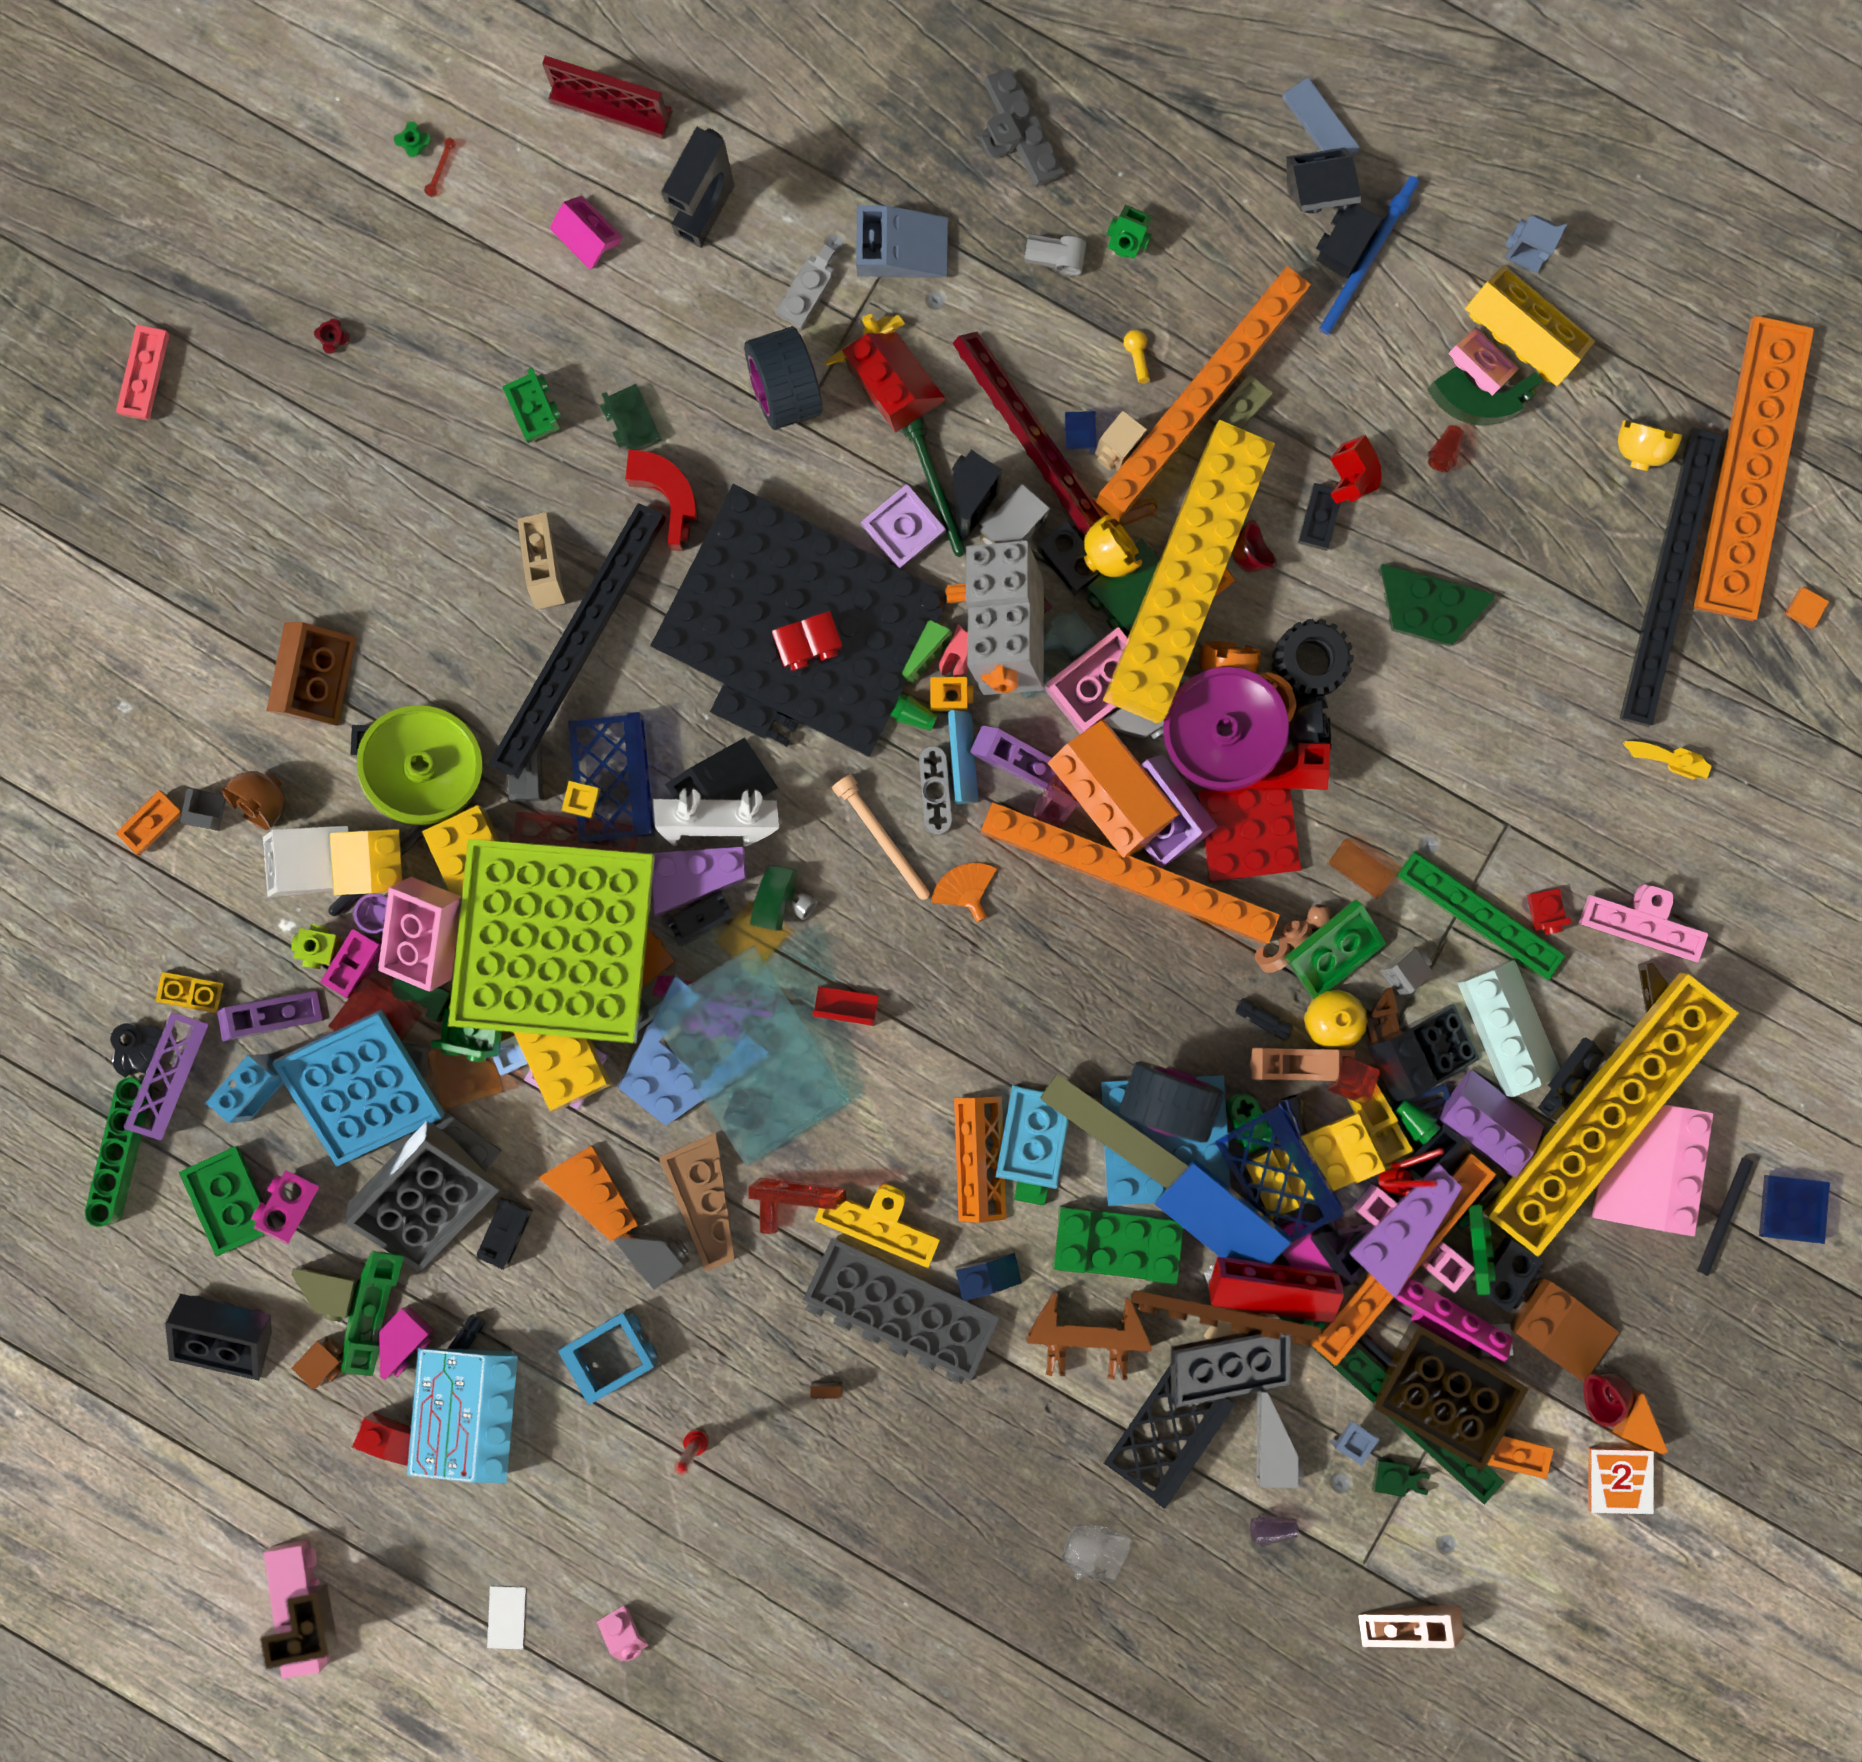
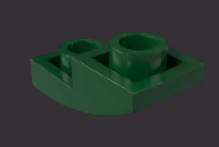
M768 865L757 891L750 925L775 931L782 930L786 900H793L797 870Z

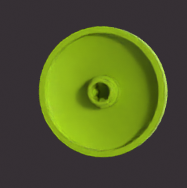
M410 705L387 712L378 718L365 732L357 753V776L365 796L381 813L399 822L412 825H429L453 817L470 803L480 783L482 755L475 736L456 716L436 707Z

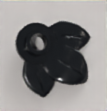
M131 1023L118 1025L112 1031L110 1037L111 1045L115 1049L111 1060L116 1072L124 1078L134 1068L146 1074L163 1030L154 1025H146L140 1028ZM123 1034L130 1035L132 1043L124 1044L121 1041V1036ZM168 1038L166 1045L171 1042L170 1038ZM158 1067L156 1068L154 1074H158L160 1072Z

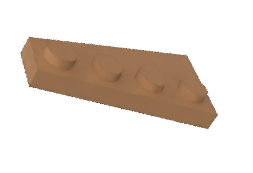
M716 1132L659 1157L706 1272L735 1260Z

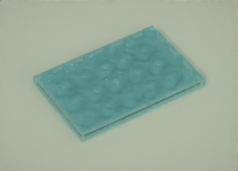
M754 945L648 1010L651 1019L746 1167L851 1101Z

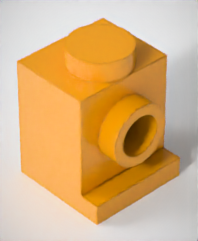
M930 677V710L932 712L967 711V704H973V685H967V677ZM947 692H956L957 699L949 701L946 698Z

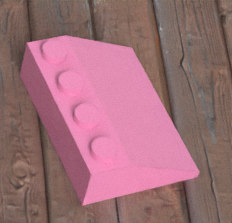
M1663 1105L1596 1186L1592 1218L1695 1236L1713 1113Z

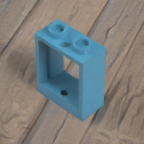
M269 1054L247 1055L207 1100L206 1104L229 1124L251 1121L284 1084L272 1065L275 1059ZM232 1080L236 1082V1086L234 1088L230 1086V1082Z
M627 1309L558 1350L588 1405L647 1372L657 1364L655 1358L658 1357L654 1345L650 1340L645 1342L640 1333L643 1328L638 1317L634 1313L630 1315ZM621 1324L642 1364L600 1388L578 1348L616 1325Z

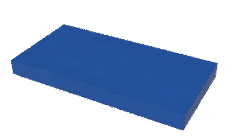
M1196 1159L1155 1202L1156 1206L1219 1257L1271 1264L1292 1242L1291 1236Z

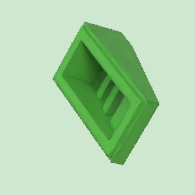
M931 620L927 623L902 672L908 682L914 684L945 650L953 635L950 629Z

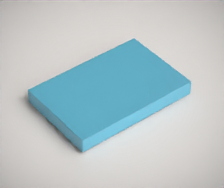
M1012 1086L995 1177L1056 1189L1069 1119L1039 1099L1044 1091Z

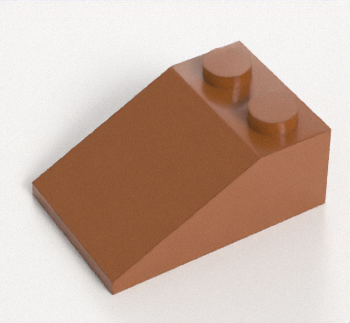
M1540 1278L1510 1322L1512 1333L1583 1383L1586 1376L1592 1373L1619 1333L1577 1299L1544 1278Z

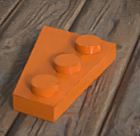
M593 1145L538 1177L610 1241L615 1240L639 1225Z

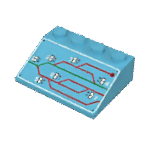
M418 1348L407 1476L472 1483H507L518 1358L513 1351Z

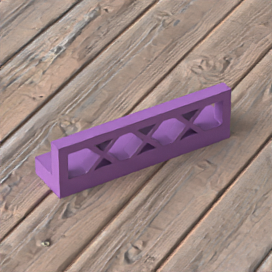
M171 1011L124 1129L162 1140L208 1027L206 1020L195 1016L191 1018ZM176 1020L190 1025L185 1038L179 1042H175L171 1034ZM168 1038H170L172 1045L165 1047ZM175 1049L177 1058L173 1068L163 1071L159 1063L162 1054ZM158 1067L160 1074L153 1076ZM163 1078L166 1085L162 1095L152 1101L147 1091L150 1083ZM146 1095L148 1103L142 1105V1102ZM149 1107L152 1108L154 1114L148 1128L134 1124L139 1112Z

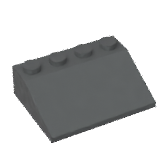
M426 1121L348 1202L345 1224L389 1253L403 1255V1262L421 1272L500 1191V1187L452 1137Z

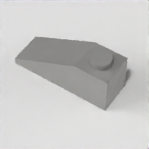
M1266 1390L1257 1391L1256 1482L1263 1488H1298V1479H1303V1461L1298 1460V1454Z

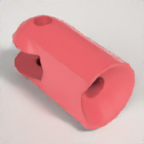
M957 624L939 663L940 672L943 676L948 674L953 663L956 664L953 677L965 676L969 668L967 666L968 632L962 629L959 624Z

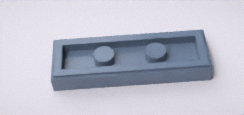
M1308 77L1283 94V100L1321 151L1346 147L1352 156L1359 152L1360 147Z

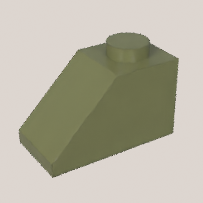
M302 1265L292 1269L291 1275L315 1312L323 1313V1318L330 1321L341 1322L343 1318L349 1317L360 1278Z

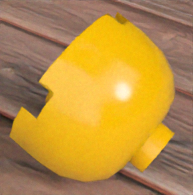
M1623 419L1618 435V447L1622 456L1632 461L1630 467L1648 471L1650 466H1662L1674 457L1682 434H1673L1672 431L1641 423L1636 424Z
M1106 514L1089 529L1085 536L1084 548L1087 555L1084 556V560L1093 572L1098 570L1104 576L1112 578L1123 577L1140 567L1142 559L1136 561L1134 556L1139 551L1132 538L1121 524L1115 527L1110 523L1114 518Z
M1338 989L1325 991L1315 999H1312L1304 1016L1305 1029L1311 1040L1328 1050H1344L1358 1043L1365 1033L1368 1022L1366 1010L1360 1000L1351 993Z

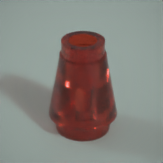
M1454 425L1447 426L1446 430L1428 452L1429 459L1427 462L1431 468L1439 472H1449L1451 468L1456 466L1464 431Z

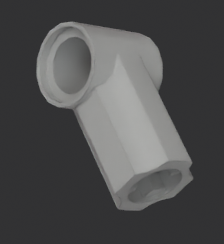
M1029 234L1024 262L1055 267L1056 271L1066 275H1079L1082 273L1087 243L1081 238L1072 236L1054 239Z

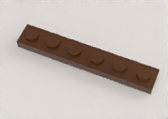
M1133 1290L1131 1303L1139 1305L1138 1311L1156 1315L1157 1309L1169 1311L1168 1317L1187 1321L1188 1316L1200 1318L1199 1324L1218 1327V1322L1231 1324L1230 1330L1249 1334V1328L1261 1330V1337L1280 1340V1335L1293 1337L1292 1343L1311 1347L1312 1341L1320 1342V1328Z

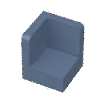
M1350 1420L1339 1439L1337 1440L1333 1437L1330 1443L1337 1450L1363 1466L1379 1439Z

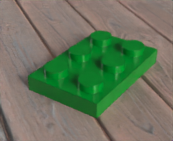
M1355 899L1286 955L1285 959L1309 996L1315 999L1340 983L1385 946L1386 942L1363 904Z
M239 1145L179 1172L215 1257L266 1235L254 1229L257 1221L251 1218L260 1202H264ZM268 1215L267 1223L271 1228L275 1229L271 1217Z

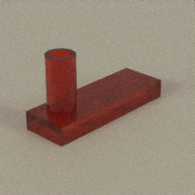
M760 1177L748 1187V1199L759 1200V1231L763 1234H774L778 1232V1203L836 1210L847 1200V1188Z

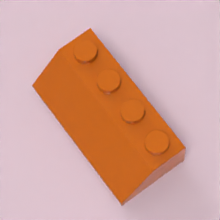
M1104 719L1067 743L1048 762V765L1123 858L1142 850L1180 814Z

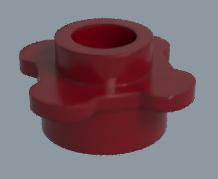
M336 318L322 323L314 330V337L321 341L323 351L327 354H333L336 348L341 345H347L350 341V336L348 333L343 332L341 322ZM330 334H334L333 339L329 338Z

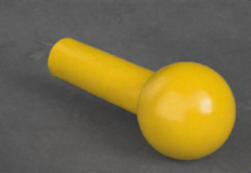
M1131 330L1125 335L1123 344L1125 349L1132 353L1138 383L1146 384L1150 381L1144 355L1147 337L1140 330Z

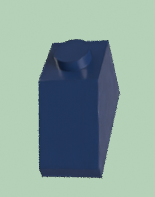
M1015 1252L955 1267L963 1301L994 1294L1022 1283Z

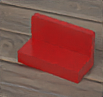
M818 986L812 1016L874 1026L879 996Z

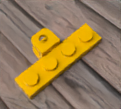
M887 1183L879 1186L870 1207L826 1190L814 1219L816 1222L926 1268L929 1267L940 1241V1237L898 1220L905 1203V1191ZM891 1198L894 1203L888 1204L884 1199Z

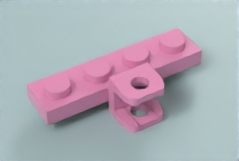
M1645 884L1640 885L1636 890L1630 908L1588 895L1578 923L1699 963L1708 937V933L1668 921L1667 919L1673 905L1672 892ZM1655 896V902L1652 904L1651 899Z

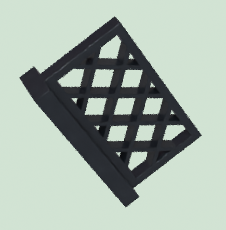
M1171 1364L1103 1463L1152 1498L1163 1509L1167 1507L1236 1404L1227 1397L1215 1400L1209 1409L1196 1411L1195 1404H1192V1412L1174 1415L1168 1378L1171 1375ZM1165 1384L1166 1393L1158 1395ZM1167 1397L1171 1415L1153 1418L1151 1411L1152 1402L1154 1399ZM1148 1410L1149 1419L1141 1420L1145 1412ZM1205 1414L1203 1419L1198 1424L1197 1415ZM1193 1416L1196 1429L1192 1435L1179 1437L1175 1418ZM1172 1419L1175 1438L1157 1440L1154 1422ZM1150 1423L1153 1441L1135 1444L1133 1433L1135 1427L1140 1424ZM1130 1436L1132 1445L1123 1446ZM1188 1439L1181 1450L1180 1441ZM1176 1441L1178 1451L1176 1459L1161 1463L1158 1444ZM1154 1445L1157 1463L1139 1466L1136 1448ZM1132 1449L1136 1467L1123 1469L1113 1462L1119 1451ZM1171 1465L1165 1475H1163L1162 1467ZM1158 1467L1161 1481L1154 1491L1143 1484L1140 1470ZM1137 1471L1138 1479H1136L1128 1472Z

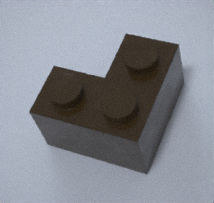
M327 1583L297 1589L286 1598L290 1624L271 1627L260 1637L265 1669L329 1657L336 1650L338 1641Z

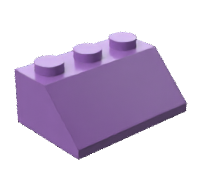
M1159 755L1147 759L1141 766L1180 813L1144 847L1158 867L1163 868L1196 846L1218 826L1166 757Z
M1472 1069L1467 1072L1451 1093L1449 1100L1445 1101L1435 1117L1439 1123L1448 1126L1465 1140L1471 1148L1499 1170L1513 1177L1518 1176L1535 1153L1544 1128L1540 1122Z

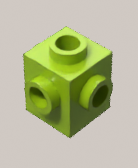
M310 924V929L299 928V932L294 935L291 944V950L294 952L293 958L303 960L302 966L314 969H321V964L331 965L342 946L344 936L329 934V927Z

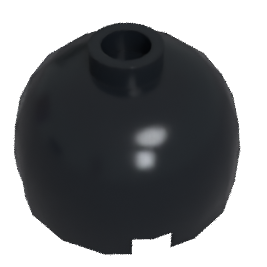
M1324 695L1309 696L1296 702L1293 718L1289 721L1288 738H1290L1293 748L1298 743L1330 744L1331 750L1330 717L1327 718V714L1323 713V709L1328 708Z

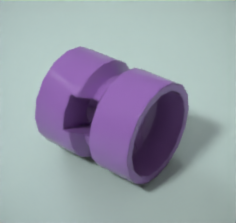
M371 893L357 901L353 916L361 930L367 933L383 935L388 896Z

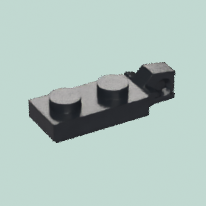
M1583 1037L1548 1084L1551 1090L1538 1106V1109L1543 1114L1556 1121L1566 1111V1106L1573 1096L1581 1091L1583 1083L1590 1073L1598 1068L1605 1054L1594 1041Z

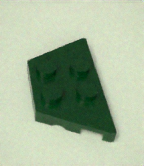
M1381 564L1379 567V575L1382 576L1385 590V603L1390 613L1391 631L1448 647L1455 643L1495 596L1492 593Z

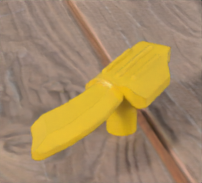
M867 314L862 318L865 326L863 329L864 335L867 333H893L905 324L899 315L885 316L875 321L872 314ZM842 349L825 362V365L844 362L845 358Z
M1638 741L1623 742V745L1629 750L1633 758L1650 759L1666 763L1671 772L1689 779H1707L1712 767L1705 761L1702 755L1681 747L1670 752L1649 743Z

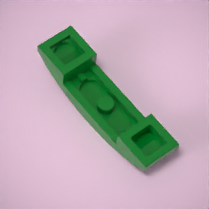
M372 1251L365 1264L348 1319L341 1371L343 1373L373 1376L380 1351V1345L377 1341L391 1287L397 1285L404 1258L401 1254Z

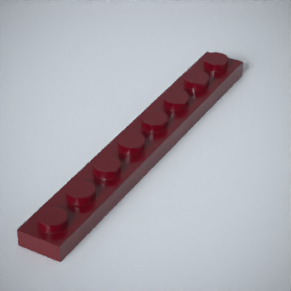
M978 331L958 336L952 344L958 351L960 358L974 374L977 383L985 390L993 406L1007 422L1010 431L1018 438L1028 457L1033 460L1042 473L1044 480L1051 486L1059 498L1061 505L1066 508L1075 521L1079 531L1086 536L1089 529L1099 519L1104 517V514Z

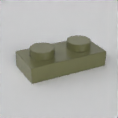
M1249 374L1211 417L1209 422L1216 426L1217 422L1222 420L1243 429L1273 393Z

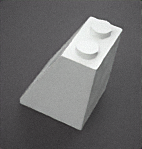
M348 826L271 830L263 837L268 898L333 891L329 833L348 832Z

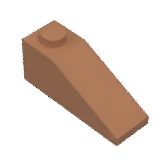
M1428 1605L1359 1614L1363 1647L1455 1648L1464 1638L1459 1605Z

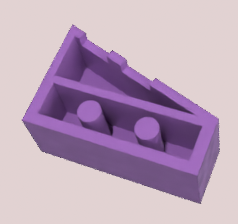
M743 847L650 853L655 855L652 889L654 915L658 917L747 880L746 850Z

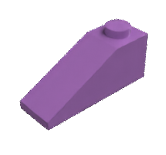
M981 727L969 752L970 754L1053 795H1058L1063 782L1048 765V762L1052 759L1051 757L998 728Z
M317 991L224 1007L217 1011L223 1042L323 1021Z

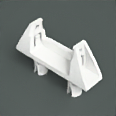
M684 789L680 793L679 799L653 800L655 828L673 846H677V840L680 839L681 835L743 836V846H749L779 829L777 801L762 800V795L757 790L754 791L751 798H748V790H746L742 795V800H700L699 793L694 789L689 797H686V789Z

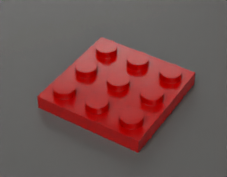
M1245 787L1231 791L1204 790L1197 792L1198 801L1218 826L1203 839L1209 882L1301 871L1290 789Z

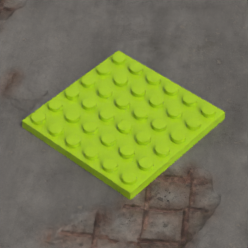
M468 839L448 1026L636 1043L655 855Z

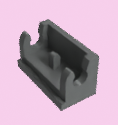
M541 741L519 779L508 775L510 803L544 801Z

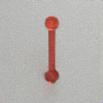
M452 138L445 139V148L432 181L424 188V192L428 197L432 198L437 195V182L450 150L454 149L456 145L455 140Z

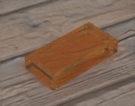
M1348 839L1342 841L1327 862L1330 867L1375 899L1380 897L1395 876V873Z

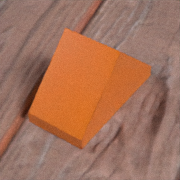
M1632 1389L1635 1398L1634 1404L1626 1418L1614 1426L1612 1432L1662 1455L1668 1453L1644 1393Z

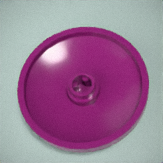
M1220 667L1195 675L1176 691L1168 713L1164 718L1163 734L1172 762L1185 777L1208 789L1231 791L1259 782L1276 767L1287 746L1289 721L1280 695L1268 681L1245 669Z

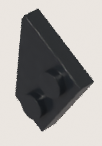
M1371 1223L1322 1232L1310 1237L1334 1273L1339 1274L1340 1281L1344 1286L1352 1285L1366 1271L1349 1251L1373 1228Z

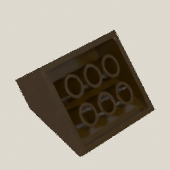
M1411 1321L1395 1350L1372 1407L1484 1471L1529 1388Z

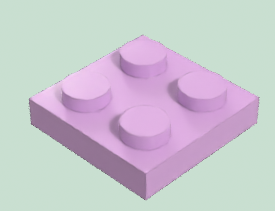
M908 484L903 486L861 521V526L899 569L906 566L946 532L943 525Z

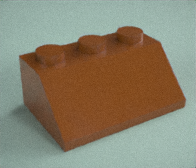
M285 622L266 711L295 719L338 726L356 637L305 622Z

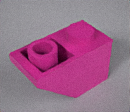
M409 1305L401 1308L380 1330V1376L384 1380L392 1375L396 1378L399 1377L410 1365L407 1359L414 1352L418 1354V1348H427L432 1342L428 1337L435 1330Z

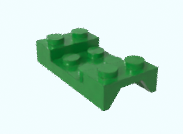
M1059 1206L1056 1248L1052 1268L1059 1271L1086 1272L1177 1284L1183 1227L1174 1219Z

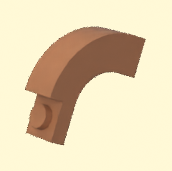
M1252 1048L1250 1060L1252 1079L1355 1081V1050Z

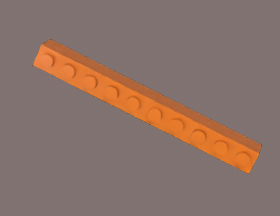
M1289 266L1282 271L1101 490L1096 500V504L1118 522L1123 518L1301 302L1311 285L1308 281Z
M994 802L990 806L980 832L982 835L1262 945L1269 944L1280 916L1277 913L1134 857L1127 856L1123 858L1116 850Z

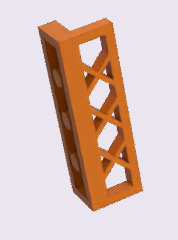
M1002 1096L954 1098L959 1222L982 1223L1007 1220L1005 1179L995 1177L1003 1138ZM991 1103L992 1116L989 1121L984 1116V1104ZM988 1135L993 1139V1147L990 1152L986 1149L985 1142ZM990 1166L994 1169V1179L991 1183L987 1180V1170ZM992 1197L995 1200L996 1214L988 1215V1201Z

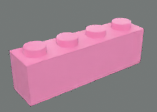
M309 1540L273 1545L264 1552L274 1627L290 1624L286 1604L288 1596L297 1589L320 1585L319 1580L315 1579L313 1568L316 1566V1552L314 1548L310 1547ZM330 1656L281 1666L282 1679L320 1673L327 1665V1661L330 1660Z

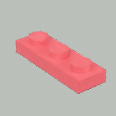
M136 325L116 409L119 415L150 421L170 335L167 331Z

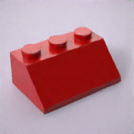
M867 333L842 349L848 369L895 433L946 401L944 395L898 333Z

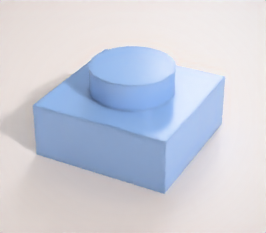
M516 1036L500 1042L499 1055L492 1056L500 1076L528 1065Z

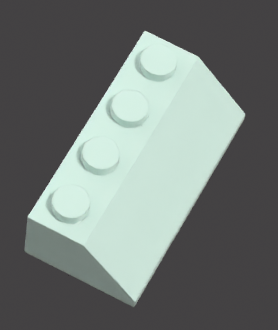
M1511 960L1457 982L1503 1094L1515 1097L1552 1080L1560 1070V1067L1516 961Z

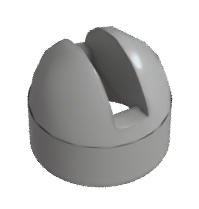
M800 893L796 895L799 898L797 903L791 901V909L796 916L805 920L813 912L818 901L807 893Z

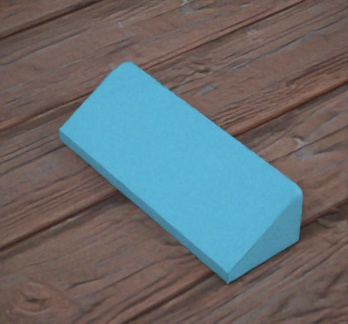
M950 710L948 712L955 803L957 805L977 803L978 789L975 756L969 753L974 744L972 715L969 712Z

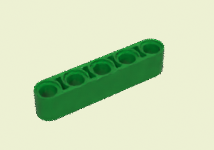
M143 1077L121 1079L115 1087L85 1207V1218L91 1226L104 1227L115 1224L123 1215L142 1134L124 1129L121 1121L125 1113L130 1114L135 1101L129 1094V1088L135 1083L138 1089H140ZM151 1083L147 1090L150 1098L152 1097L153 1091ZM146 1095L144 1097L142 1105L148 1103ZM149 1108L137 1114L134 1124L145 1126ZM117 1144H120L124 1150L121 1159H118L114 1154V1148ZM110 1174L116 1179V1186L113 1190L107 1185V1177ZM102 1204L105 1205L109 1211V1215L106 1220L102 1219V1217L99 1214V1209Z

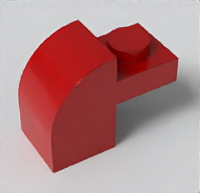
M1366 434L1341 444L1330 458L1341 477L1340 482L1331 492V496L1336 504L1345 500L1353 502L1365 494L1378 490L1382 480L1378 456Z

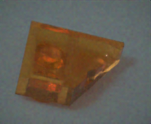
M437 1051L428 1052L443 1109L505 1092L495 1062H476L467 1060V1057L449 1056Z

